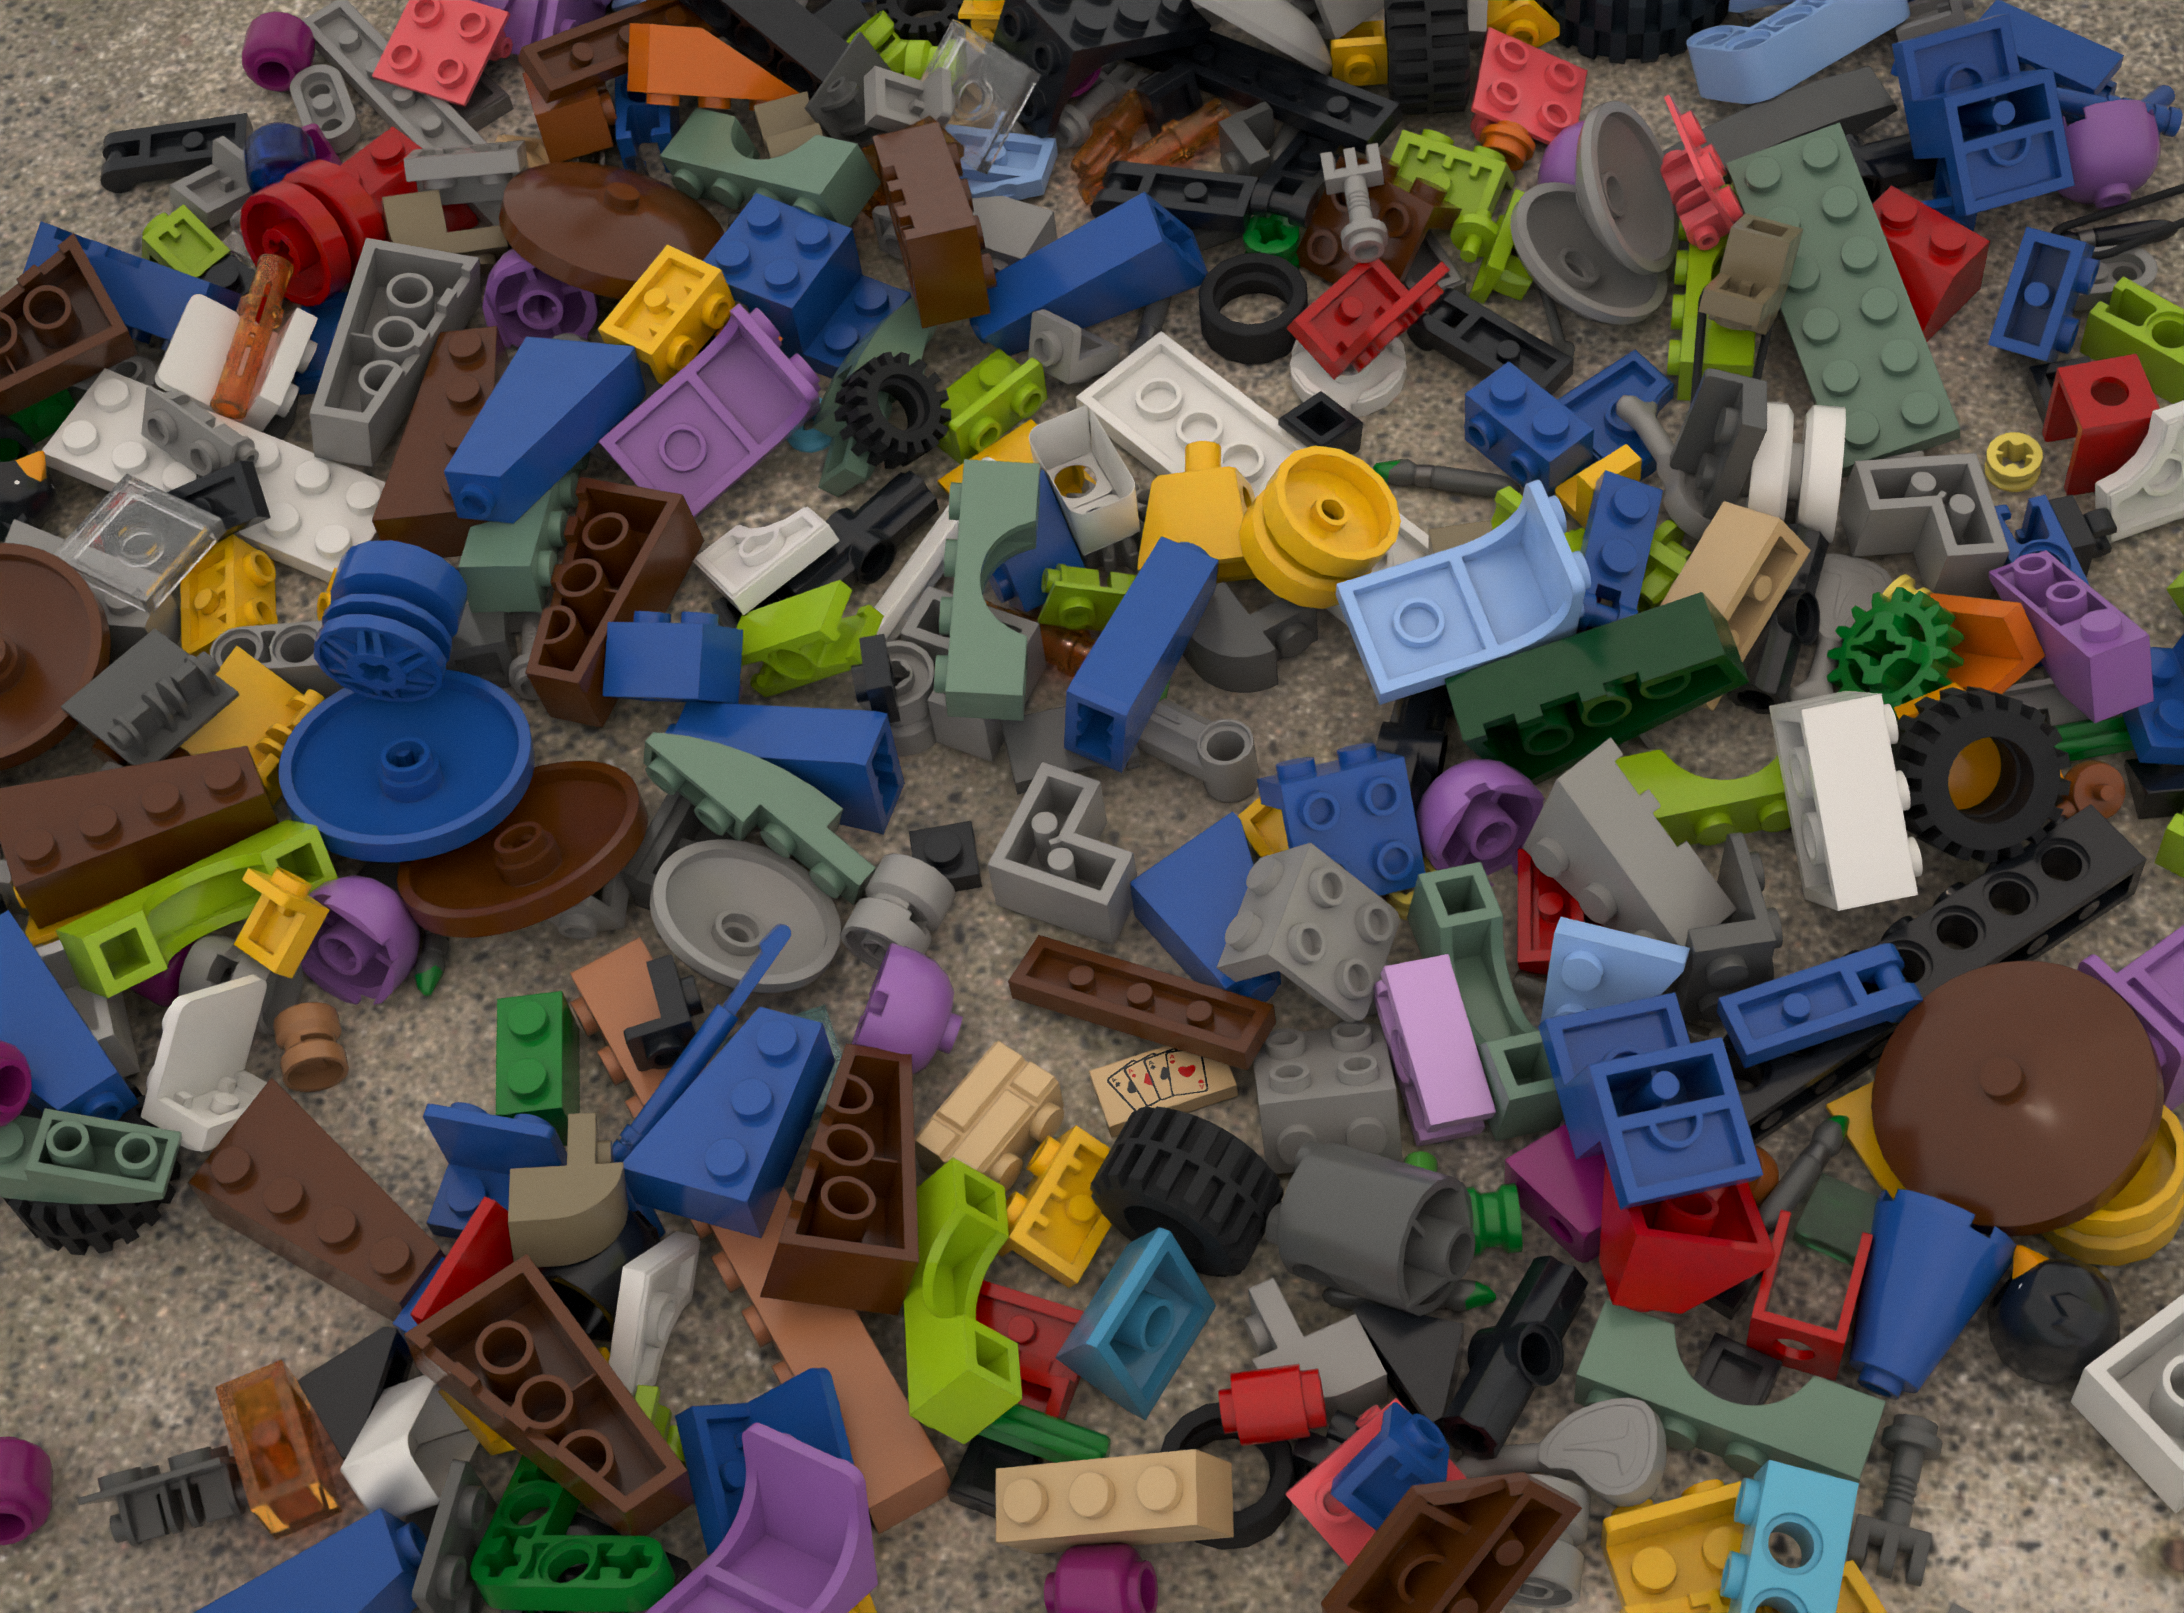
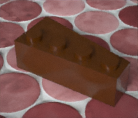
M939 122L872 136L882 189L922 329L990 314L987 289L997 287V281L990 253L981 254V250L985 249L982 227L978 215L973 216L974 207L967 178H959L963 176L956 143H946Z
M74 233L57 246L59 251L39 267L35 264L16 279L18 284L0 297V415L11 416L102 372L104 368L108 369L138 354L127 327Z
M497 326L440 332L372 518V523L380 541L393 540L419 546L442 558L462 556L470 527L489 522L458 518L444 470L510 364Z
M579 477L575 491L579 503L575 516H569L564 531L567 546L562 564H555L550 581L554 589L550 607L542 611L525 673L550 717L603 728L619 699L603 696L608 622H633L634 611L665 613L705 540L683 494Z
M248 746L0 788L1 847L14 887L38 929L132 894L279 823Z
M272 1077L188 1182L214 1219L393 1322L440 1258H446L441 1248Z
M528 1254L404 1334L418 1370L621 1535L647 1536L694 1503L687 1469Z

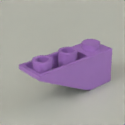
M2047 550L2020 556L2013 563L1989 571V580L2002 601L2019 602L2022 604L2045 653V657L2040 661L2059 692L2092 722L2097 723L2154 701L2149 634Z

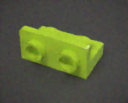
M1423 129L1421 135L1402 130L1390 159L1401 166L1397 175L1414 183L1416 177L1441 186L1447 190L1444 200L1462 209L1459 216L1475 214L1478 209H1486L1493 215L1503 188L1512 190L1516 178L1505 162V156L1499 152L1483 146H1474L1473 151H1468L1453 146L1454 141L1450 137L1430 129Z
M998 348L946 388L949 400L943 403L941 408L951 409V419L943 424L949 429L945 437L939 440L937 447L961 465L964 463V459L969 460L998 441L1003 434L1022 419L1034 415L1041 405L1048 400L1043 364L1032 357L1020 365Z

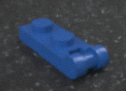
M1607 470L1597 480L1580 550L1589 568L1591 587L1586 589L1583 600L1584 616L1579 618L1578 630L1585 631L1588 626L1596 628L1638 614L1637 605L1662 499V489ZM1597 597L1612 601V607L1597 603Z
M1885 943L1718 998L1717 1013L1744 1068L1885 1021L1899 1023L1914 1006L1923 1001V997L1916 984L1906 982L1901 972L1905 966L1904 961L1896 946L1892 943ZM1867 981L1870 984H1876L1879 991L1867 995L1862 983Z

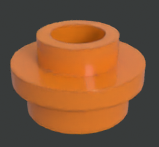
M1502 120L1497 122V124L1485 126L1479 137L1483 147L1495 150L1505 156V162L1511 171L1520 170L1524 162L1533 157L1536 149L1535 142L1528 136L1527 129L1516 122Z

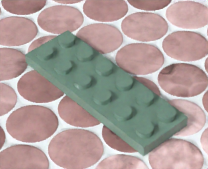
M1840 122L1727 162V174L1744 214L1748 213L1803 228L1793 271L1779 312L1814 405L1845 407L1846 409L1842 478L1850 476L1855 461L1886 459L1889 456L1924 451L1961 438L1959 423Z

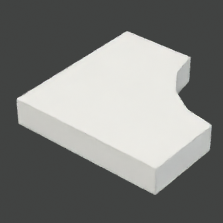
M2184 401L2152 411L2148 433L2136 454L2117 472L2095 483V509H2108L2117 526L2116 533L2106 535L2109 543L2184 518Z
M807 506L788 518L766 527L747 528L742 525H736L697 555L693 562L702 575L745 615L840 540L830 525Z
M676 1231L623 1266L609 1365L634 1399L638 1385L654 1386L656 1384L661 1359L670 1333L681 1312L692 1300L701 1242L699 1241V1236Z

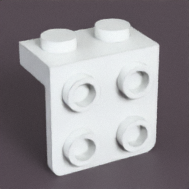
M193 295L184 309L155 374V382L161 389L167 392H183L198 406L262 432L275 414L284 418L295 401L299 387L291 382L296 371L304 373L316 351L318 343L310 340V336L318 318L297 307L280 332L276 333L204 295Z
M252 974L181 995L172 1002L163 1017V1033L155 1064L147 1077L146 1086L148 1090L141 1117L161 1129L181 1132L182 1141L180 1145L187 1149L204 1152L215 1148L267 1084V1082L244 1070L267 989L265 980Z

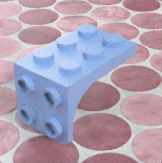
M1540 480L1525 484L1523 498L1517 510L1505 522L1489 533L1468 543L1336 584V598L1379 705L1445 685L1444 679L1576 635L1579 618L1584 616L1583 600L1586 589L1591 587L1590 572L1583 554L1579 550L1572 552L1564 533L1567 531V522L1559 499L1555 495L1548 497Z

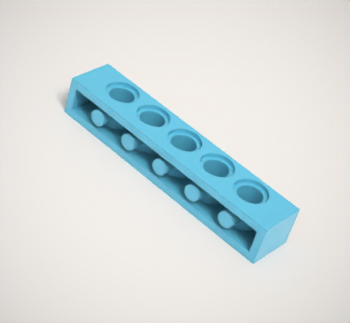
M1768 1460L1754 1474V1479L1744 1477L1739 1488L1734 1511V1521L1745 1524L1740 1553L1729 1552L1720 1585V1596L1731 1598L1728 1613H1755L1759 1606L1772 1607L1780 1613H1836L1859 1483ZM1780 1532L1787 1534L1798 1543L1802 1554L1800 1567H1785L1772 1557L1768 1545L1771 1533Z

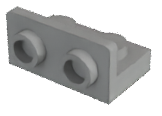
M525 140L415 149L403 159L407 182L416 181L418 192L439 189L442 205L502 200L504 190L510 180L517 174L529 169Z

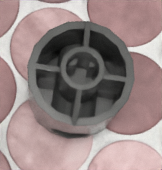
M1309 1141L1301 1146L1295 1158L1294 1174L1288 1183L1283 1201L1272 1208L1265 1228L1266 1239L1269 1243L1279 1247L1280 1258L1289 1273L1302 1279L1332 1287L1336 1290L1417 1316L1435 1311L1449 1297L1457 1281L1468 1271L1475 1251L1472 1200L1463 1182L1452 1176L1335 1142L1320 1144Z

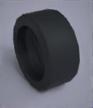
M1247 253L1221 261L1206 274L1199 288L1201 332L1210 349L1226 360L1246 365L1269 363L1292 352L1297 339L1286 328L1308 307L1307 282L1297 267L1282 257L1266 253ZM1263 293L1272 295L1288 304V308L1278 317L1264 323L1244 324L1232 321L1220 313L1221 308L1229 301L1245 294Z
M1209 1403L1183 1415L1166 1434L1160 1452L1199 1449L1215 1440H1239L1238 1432L1224 1433L1219 1403ZM1288 1440L1254 1445L1261 1450L1269 1464L1270 1479L1265 1494L1257 1503L1241 1511L1233 1512L1234 1537L1195 1540L1196 1543L1220 1550L1246 1548L1271 1536L1289 1515L1292 1506L1291 1500L1285 1493L1296 1484L1292 1446Z

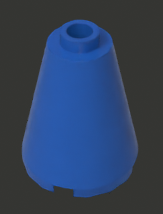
M1898 1189L1893 1200L1887 1190L1880 1192L1874 1208L1870 1232L1873 1238L1864 1269L1849 1364L1860 1372L1857 1382L1862 1387L1893 1400H1898L1902 1391L1917 1393L2012 1264L2016 1243L2005 1232L1994 1226L1992 1234L1988 1238L1971 1226L1975 1214L1929 1195Z

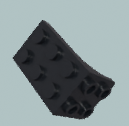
M1005 0L984 66V77L990 86L1039 138L1050 137L1056 132L1062 111L1075 89L1094 71L1108 63L1121 59L1204 44L1211 24L1193 7L1189 0Z

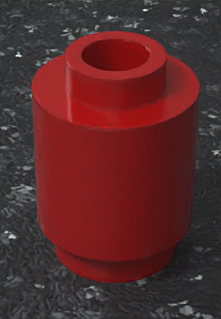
M1298 1363L1231 1373V1388L1218 1390L1224 1433L1238 1432L1241 1446L1310 1437V1429L1327 1427L1319 1368L1301 1370Z

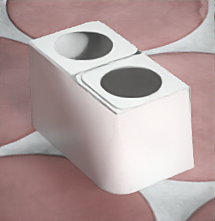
M1087 405L1038 424L1029 434L1033 462L1039 463L1040 469H1044L1070 533L1084 556L1140 532L1134 479L1091 407L1090 445ZM1074 465L1085 466L1091 469L1096 475L1097 482L1095 488L1089 494L1080 498H1067L1060 494L1054 480L1061 470ZM1112 490H1115L1116 493H1117V495H1115V494H1109V493H1110Z
M426 1375L384 1389L340 1468V1471L368 1514L382 1508L400 1518L439 1504L452 1460L457 1459L469 1462L479 1443L471 1431L437 1439L468 1428L438 1393L441 1387Z

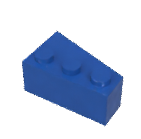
M41 221L23 273L34 264L39 267L59 251L57 246L73 233ZM75 234L132 339L149 344L152 334L164 338L161 349L166 351L187 303L196 294L204 295L233 311L237 309L241 297L239 293Z
M759 1007L623 1161L626 1185L635 1204L762 1238L835 1064L823 1023Z

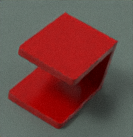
M2137 354L2057 368L2042 435L2045 442L2076 437L2064 483V490L2067 496L2095 492V483L2117 472L2131 459L2148 433L2152 411L2160 409Z
M1781 1209L1772 1239V1246L1776 1255L1772 1266L1765 1269L1762 1275L1751 1315L1746 1346L1781 1361L1784 1367L1836 1381L1873 1235L1862 1232L1837 1331L1767 1312L1782 1259L1792 1213ZM1777 1339L1798 1341L1807 1345L1812 1350L1794 1349L1782 1344Z

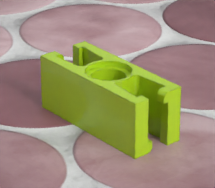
M2123 276L2113 287L2109 305L2099 301L2089 312L2079 352L2095 361L2137 354L2153 393L2172 404L2184 401V309Z
M841 580L758 608L745 615L742 614L736 629H743L741 668L744 665L764 662L760 672L752 675L750 685L765 698L850 671L851 665L862 664L859 638L877 635L884 615L868 604L860 607L856 615L841 618L852 593V589Z

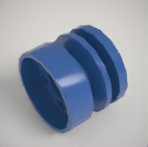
M393 540L367 541L352 546L340 559L331 588V604L324 610L322 627L318 630L315 638L314 659L322 671L338 684L366 697L388 702H415L431 697L443 684L446 663L450 660L452 652V638L458 632L467 601L468 586L459 571L442 557L419 546Z

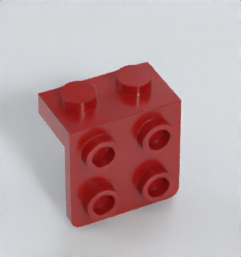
M1379 258L1368 263L1358 262L1299 314L1286 329L1333 380L1340 376L1349 366H1352L1360 373L1385 349L1384 347L1395 337H1400L1444 293V290L1437 283L1450 269L1441 261L1408 291Z

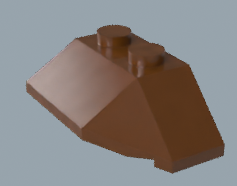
M1525 1472L1412 1485L1322 1600V1613H1500L1582 1507L1574 1498Z

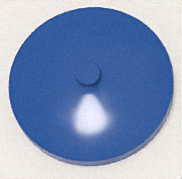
M446 670L442 686L431 697L415 702H388L363 696L347 688H343L323 700L303 717L288 737L279 761V784L291 819L316 825L328 851L347 858L370 862L413 861L460 848L478 839L501 823L518 805L529 787L535 766V752L527 718L518 703L508 693L480 677L464 672Z

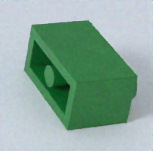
M562 991L498 998L496 1115L513 1119L517 1114H530L540 1117L555 1128L563 1146H567L568 1114L580 1113L579 1027Z

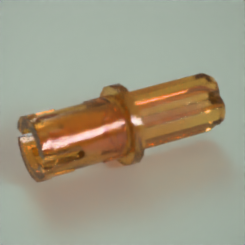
M1136 89L1127 90L1123 98L1107 117H1101L1096 120L1092 127L1093 134L1071 160V169L1077 174L1080 181L1084 183L1098 181L1109 164L1119 154L1123 156L1130 151L1132 138L1146 122Z

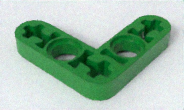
M523 1454L472 1559L470 1567L472 1579L484 1601L491 1608L499 1610L645 1611L672 1590L676 1576L661 1543L652 1537L566 1535L580 1500ZM541 1507H549V1510L540 1519L528 1525H518L520 1520L529 1512ZM581 1563L588 1564L586 1570L577 1578L564 1583L556 1582L560 1574L566 1569Z

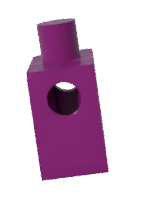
M1565 1123L1506 1158L1504 1184L1515 1183L1520 1208L1576 1261L1586 1263L1599 1256L1606 1159L1604 1154L1576 1160Z

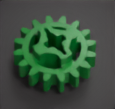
M1896 587L1892 599H1889L1880 592L1873 593L1872 609L1867 612L1855 605L1851 609L1853 618L1856 621L1851 628L1838 626L1835 630L1839 637L1844 639L1842 647L1834 648L1827 652L1828 658L1839 663V668L1827 675V681L1840 688L1838 692L1855 691L1882 694L1883 704L1891 705L1896 720L1898 717L1894 707L1954 683L1950 678L1946 677L1949 669L1957 668L1964 664V659L1953 653L1951 649L1964 640V635L1951 627L1956 618L1954 614L1940 606L1938 601L1927 594L1918 591L1914 595L1903 587Z

